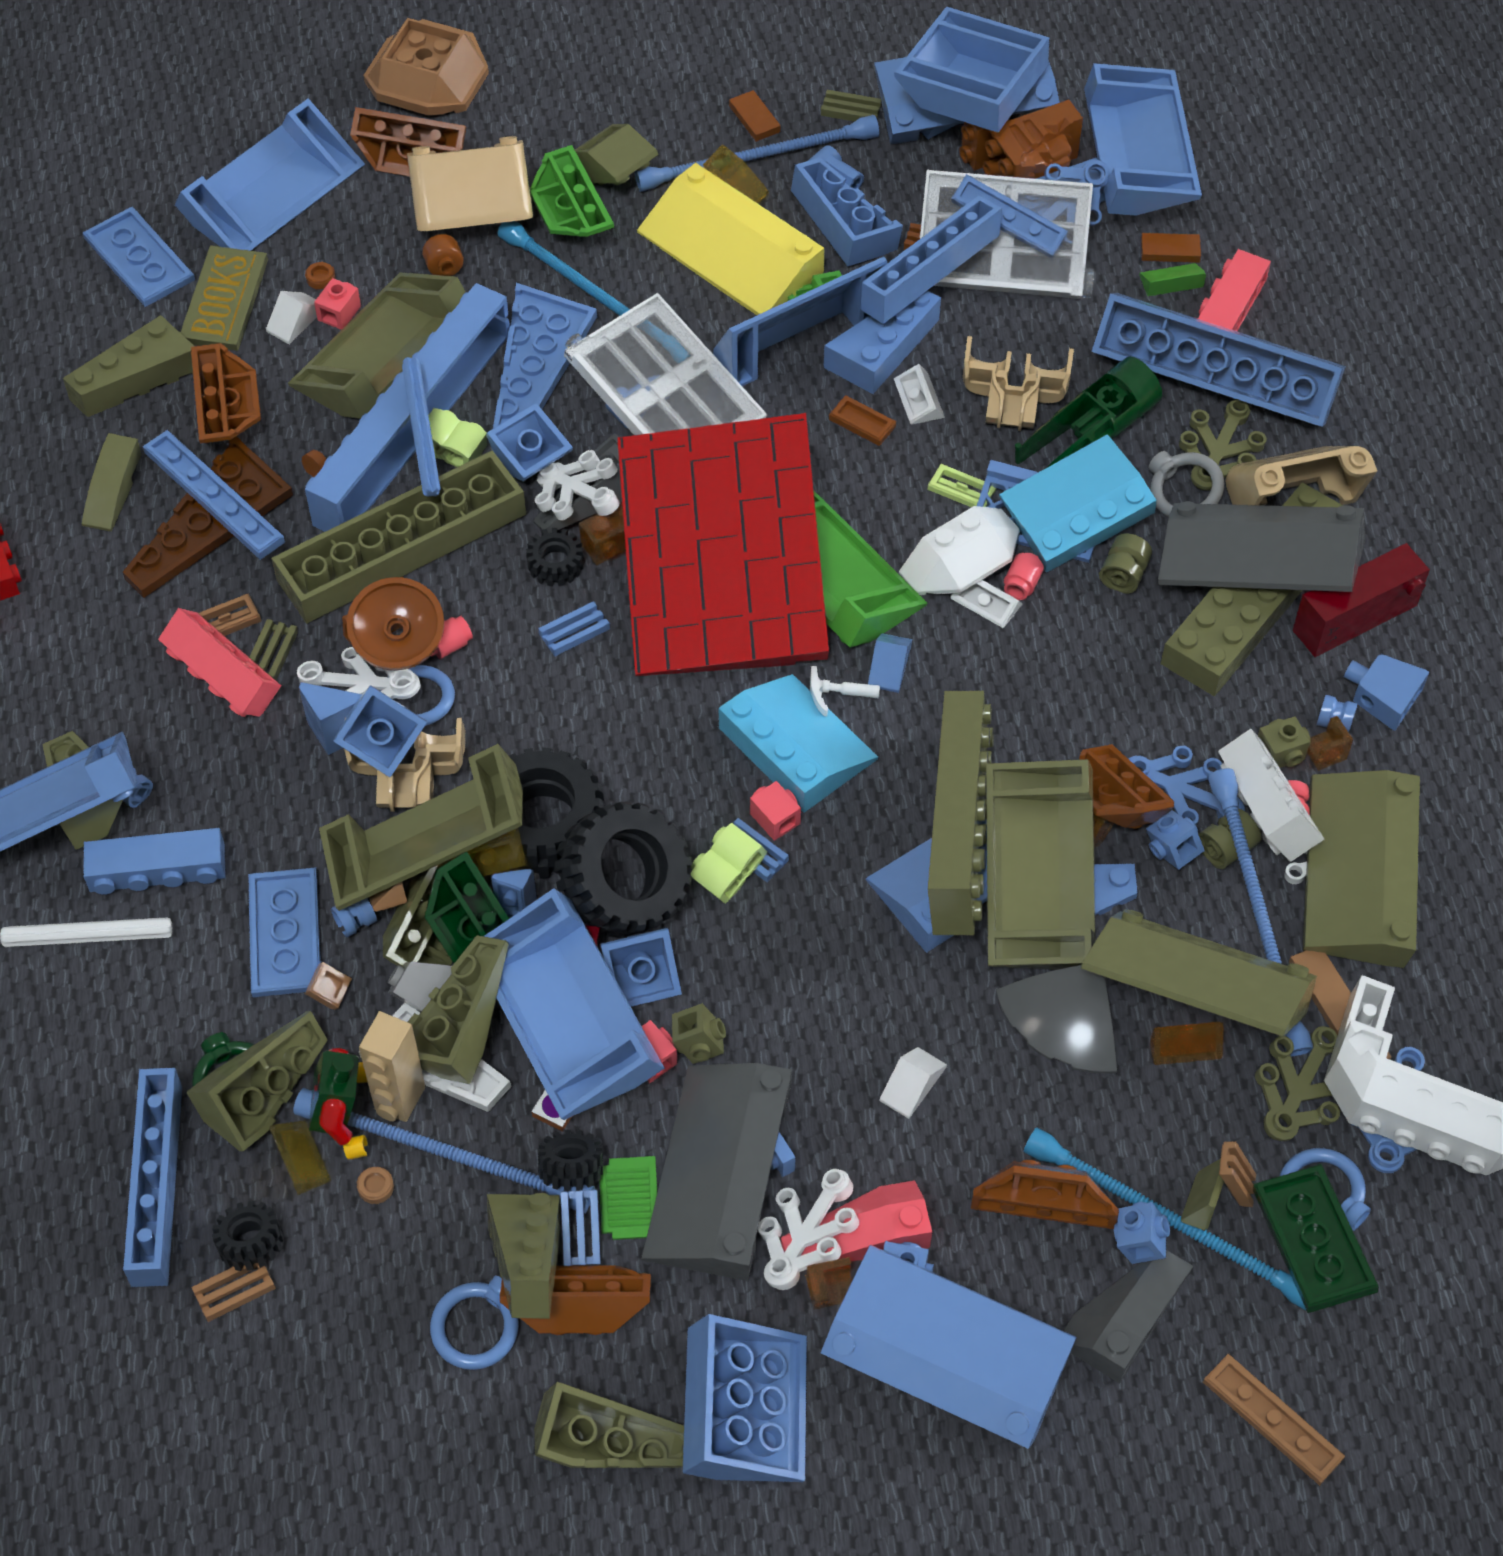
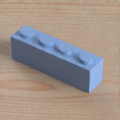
M220 828L84 842V879L90 892L110 894L114 890L127 888L134 891H142L147 889L148 886L164 885L167 887H178L184 882L194 881L209 884L217 879L226 878L225 844Z

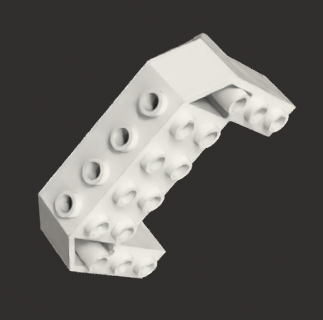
M1361 975L1350 994L1324 1079L1347 1121L1358 1126L1366 1133L1387 1137L1400 1146L1421 1150L1428 1153L1434 1159L1455 1163L1471 1173L1489 1175L1503 1169V1102L1387 1059L1393 1034L1382 1030L1395 987Z

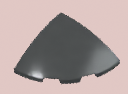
M1082 965L1035 975L996 989L999 1005L1012 1028L1015 1027L1027 1040V1045L1049 1060L1054 1058L1063 1063L1070 1064L1074 1070L1102 1074L1117 1073L1113 1026L1104 976L1081 969Z

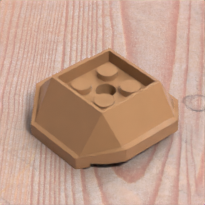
M407 18L398 31L386 39L365 72L364 81L377 101L429 116L452 111L455 113L466 111L488 76L489 70L473 33L425 19L418 21Z

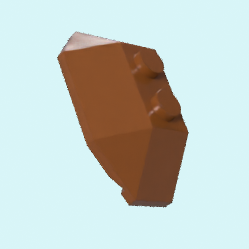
M355 107L350 136L375 171L410 177L407 153H412V148L430 146V151H436V153L462 150L467 127L465 125Z
M222 343L191 347L200 444L231 440L261 420L256 370L240 357L228 351V348Z
M1113 744L1082 750L1079 760L1088 759L1093 768V813L1096 816L1125 828H1139L1144 824L1157 822L1174 807V800Z
M1034 1160L1011 1162L974 1188L971 1201V1209L1108 1229H1114L1119 1209L1086 1171L1077 1170L1070 1165H1059L1057 1167L1041 1165Z
M616 1265L556 1266L550 1319H520L537 1333H551L554 1335L565 1333H588L591 1335L614 1333L650 1302L651 1274H639L634 1270ZM502 1279L500 1303L509 1309Z

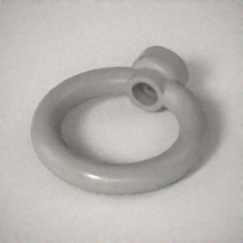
M1166 451L1156 454L1148 467L1154 474L1150 490L1157 500L1156 508L1165 516H1170L1173 505L1164 497L1163 483L1175 474L1178 467L1183 465H1197L1209 473L1212 480V488L1208 497L1200 504H1218L1224 491V476L1214 460L1206 455L1195 452H1186L1174 456L1169 455Z

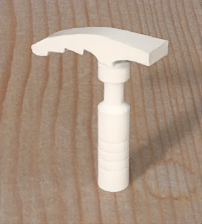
M811 666L810 692L817 709L823 716H827L828 706L825 705L824 698H821L822 693L835 691L840 692L842 695L879 698V685L843 682L841 684L830 683V680H820L817 674V666Z

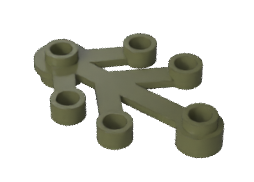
M1234 399L1226 406L1224 412L1226 422L1217 440L1208 426L1209 414L1204 410L1198 409L1192 412L1189 421L1190 426L1197 431L1198 435L1192 431L1183 432L1180 437L1179 447L1185 452L1200 453L1197 448L1200 437L1209 453V457L1218 466L1222 459L1239 455L1237 462L1219 466L1225 478L1233 466L1242 462L1255 461V456L1247 452L1262 451L1267 438L1264 433L1253 431L1249 434L1247 440L1229 444L1237 426L1245 424L1250 414V408L1246 402ZM1193 465L1191 480L1195 487L1204 491L1211 490V477L1204 475H1209V473L1204 468Z
M1321 1026L1310 1034L1313 1049L1310 1051L1298 1076L1290 1056L1294 1050L1292 1040L1287 1036H1278L1271 1042L1269 1050L1272 1056L1276 1058L1288 1094L1284 1103H1282L1275 1084L1280 1076L1279 1070L1275 1065L1265 1063L1256 1070L1255 1079L1262 1087L1269 1108L1264 1117V1129L1272 1139L1288 1141L1298 1133L1299 1127L1319 1123L1330 1125L1339 1118L1340 1110L1331 1101L1324 1102L1316 1110L1296 1113L1301 1102L1333 1096L1325 1082L1310 1085L1324 1057L1333 1052L1337 1039V1033L1333 1029ZM1322 1035L1329 1040L1330 1044L1322 1040ZM1277 1043L1283 1044L1286 1052L1280 1051ZM1263 1071H1268L1272 1079H1266ZM1323 1109L1329 1110L1332 1118L1326 1117ZM1279 1117L1287 1123V1127H1283L1279 1123Z

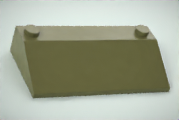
M400 272L288 382V385L341 416L361 419L364 414H368L373 408L379 395L385 393L392 385L395 376L403 371V360L407 357L412 358L414 353L419 352L426 344L429 335L437 331L442 325L445 316L452 312L460 303V299L466 291L458 277Z
M499 744L468 758L473 780L364 831L348 814L319 828L334 903L338 911L522 826L523 790L517 767Z
M1088 759L986 763L988 966L1058 970L1082 965L1083 960L1096 941L1093 768Z
M1390 770L1315 774L1311 776L1310 817L1324 840L1307 851L1303 950L1323 952L1331 956L1404 968L1416 951L1420 776Z
M1124 909L1123 912L1120 911L1110 917L1081 966V969L1282 1037L1306 1016L1317 976L1310 974L1309 969L1305 966L1289 963L1286 966L1143 919L1144 915L1142 913L1129 909Z

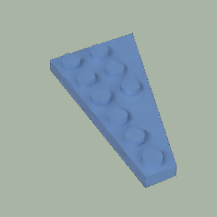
M516 283L515 301L512 307V319L508 331L503 375H501V388L499 399L497 400L493 429L534 403H537L543 409L570 364L564 357V353L568 350L572 351L581 345L597 318L596 308Z

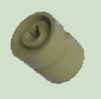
M1126 533L1116 536L1099 572L1102 583L1108 588L1122 593L1136 591L1144 574L1143 571H1145L1153 554L1149 543L1134 534Z
M1238 809L1250 851L1260 844L1261 833L1253 818L1244 810ZM1226 814L1219 818L1218 826L1211 824L1198 833L1205 850L1202 854L1218 869H1225L1238 859Z

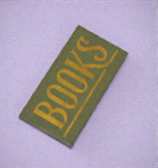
M210 245L180 332L193 345L199 346L222 343L228 350H239L268 262L267 253Z

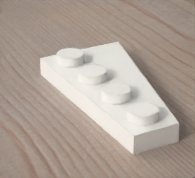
M404 1003L395 1012L393 1017L408 1022L414 1013L419 1015L420 1012ZM482 1059L470 1084L441 1079L422 1069L426 1086L487 1112L511 1088L510 1080Z

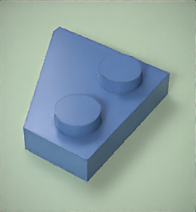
M1094 864L1095 915H1102L1116 905H1123L1136 899L1135 864Z

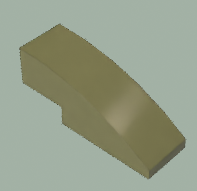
M108 433L89 486L81 523L82 526L112 532L133 485L131 477L142 455L138 439Z

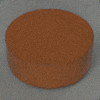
M325 262L314 263L305 272L307 284L314 289H324L332 278H336L334 268Z
M311 450L302 456V464L305 471L312 477H315L323 468L326 457L317 450Z

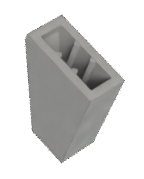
M406 962L403 967L397 965L388 980V983L392 985L388 993L422 1012L431 1000L429 994L435 987L440 989L452 974V966L420 962Z

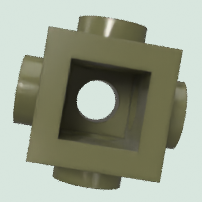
M1296 716L1285 720H1274L1267 726L1261 727L1258 733V737L1264 742L1279 768L1285 766L1294 767L1305 760L1309 745L1311 744V738L1308 730L1305 727H1301Z
M703 1003L672 1014V1042L677 1051L683 1053L692 1064L706 1061L709 1058L724 1053L723 1038L726 1037L725 1026L722 1020L716 1018Z

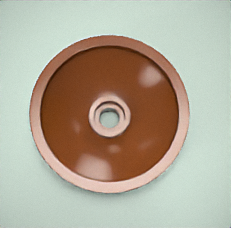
M403 577L381 579L365 587L353 600L348 611L346 623L348 637L356 653L367 663L385 670L409 669L428 659L441 642L445 624L442 607L434 593L423 584ZM395 628L403 629L400 635L392 634Z

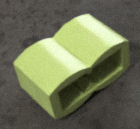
M433 408L428 415L435 458L443 459L446 463L459 467L479 457L487 447V432L479 424L460 421L451 411Z
M730 823L727 827L720 828L716 832L712 840L714 844L706 854L701 853L694 860L690 874L696 882L725 904L739 891L746 878L759 866L768 852L762 845L733 823Z

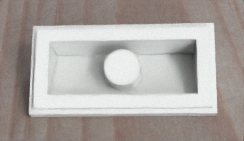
M920 364L894 378L911 425L945 418L930 377Z
M983 580L961 593H952L950 597L952 600L1002 628L1006 626L1023 605L1019 600Z

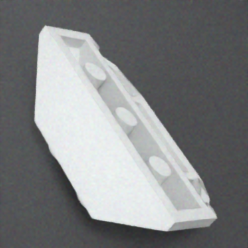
M973 506L922 537L899 570V574L919 595H926V593H961L1012 562L1020 529L1002 509Z

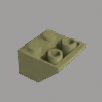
M612 124L575 149L591 182L598 183V185L606 183L620 185L630 179L629 175L636 170L645 169L650 165V160L659 155L657 150L629 124Z

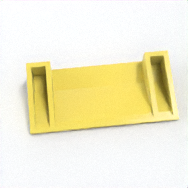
M694 163L675 178L637 229V233L755 315H759L787 302L788 296L791 294L796 296L797 290L811 283L813 275L824 273V247L697 163Z

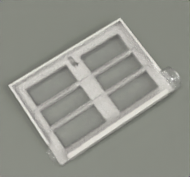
M927 170L920 239L961 209V207L951 202V198L966 174L1068 231L1054 257L1050 258L1000 230V234L996 239L934 286L1075 299L1091 298L1094 269L1085 268L1093 191L1092 183Z
M658 293L587 337L583 338L577 333L571 336L565 344L567 349H565L564 357L634 435L767 417V413Z

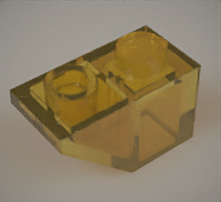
M723 144L703 164L706 170L758 204L769 193L768 189L747 164Z

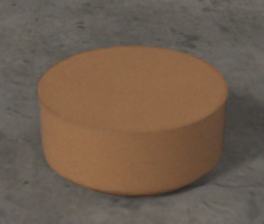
M371 1167L364 1170L358 1177L357 1189L360 1197L365 1202L379 1204L386 1201L392 1195L394 1183L391 1174L386 1169Z

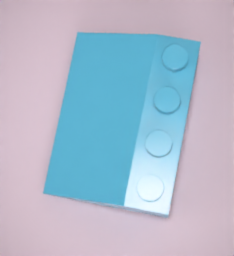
M1108 434L999 494L1030 548L1043 563L1045 572L1055 569L1154 514L1157 501L1140 473Z
M793 674L746 689L719 707V729L773 783L777 781L784 790L789 789L796 797L803 813L878 759V756L832 711L828 709L827 716H823L817 709L810 690Z

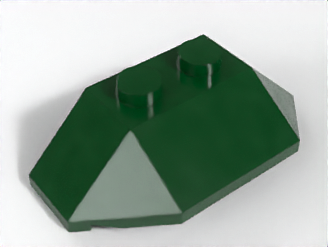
M468 852L460 854L436 870L424 918L454 964L477 935L484 937L507 921L509 917Z

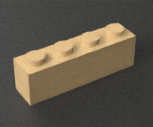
M379 1011L359 1046L376 1113L388 1121L399 1119L407 1122L425 1089L413 1027L411 1023Z

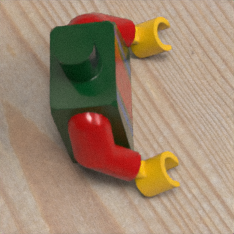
M332 1048L322 1052L314 1071L309 1131L328 1133L339 1145H343L347 1159L365 1157L367 1152L364 1147L368 1145L365 1135L352 1137V1132L347 1128L355 1101L357 1083H368L363 1062H359L358 1056L349 1054L345 1049Z

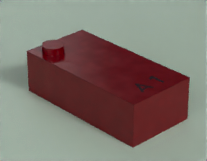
M1405 543L1359 566L1352 592L1311 590L1303 594L1292 631L1311 654L1317 657L1416 607L1426 586L1425 582L1430 569L1411 547Z

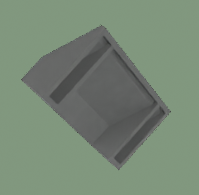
M1191 501L1174 503L1167 523L1158 584L1352 592L1365 544L1364 508H1354L1348 505L1340 507L1195 504Z
M761 1063L688 1066L642 1261L749 1281L756 1250V1234L782 1118H785L790 1095L792 1069Z

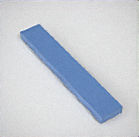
M168 430L143 446L145 454L260 560L285 543L284 536Z

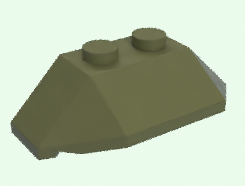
M452 859L415 875L405 891L407 902L398 905L383 935V957L396 966L400 965L403 967L406 962L451 966L452 961L425 920L424 915L436 870Z

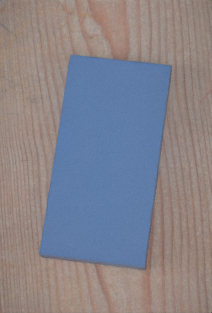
M133 207L83 232L84 239L144 307L195 280L194 274Z
M306 868L248 874L252 997L306 992L318 964L321 963L317 869Z

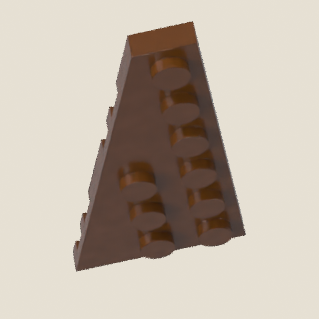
M237 437L229 440V447L222 455L218 454L212 461L213 466L211 470L261 516H264L293 496L292 488ZM188 493L185 494L173 509L174 514L168 522H163L159 526L157 535L151 543L144 545L123 571L124 579L143 598L234 536Z

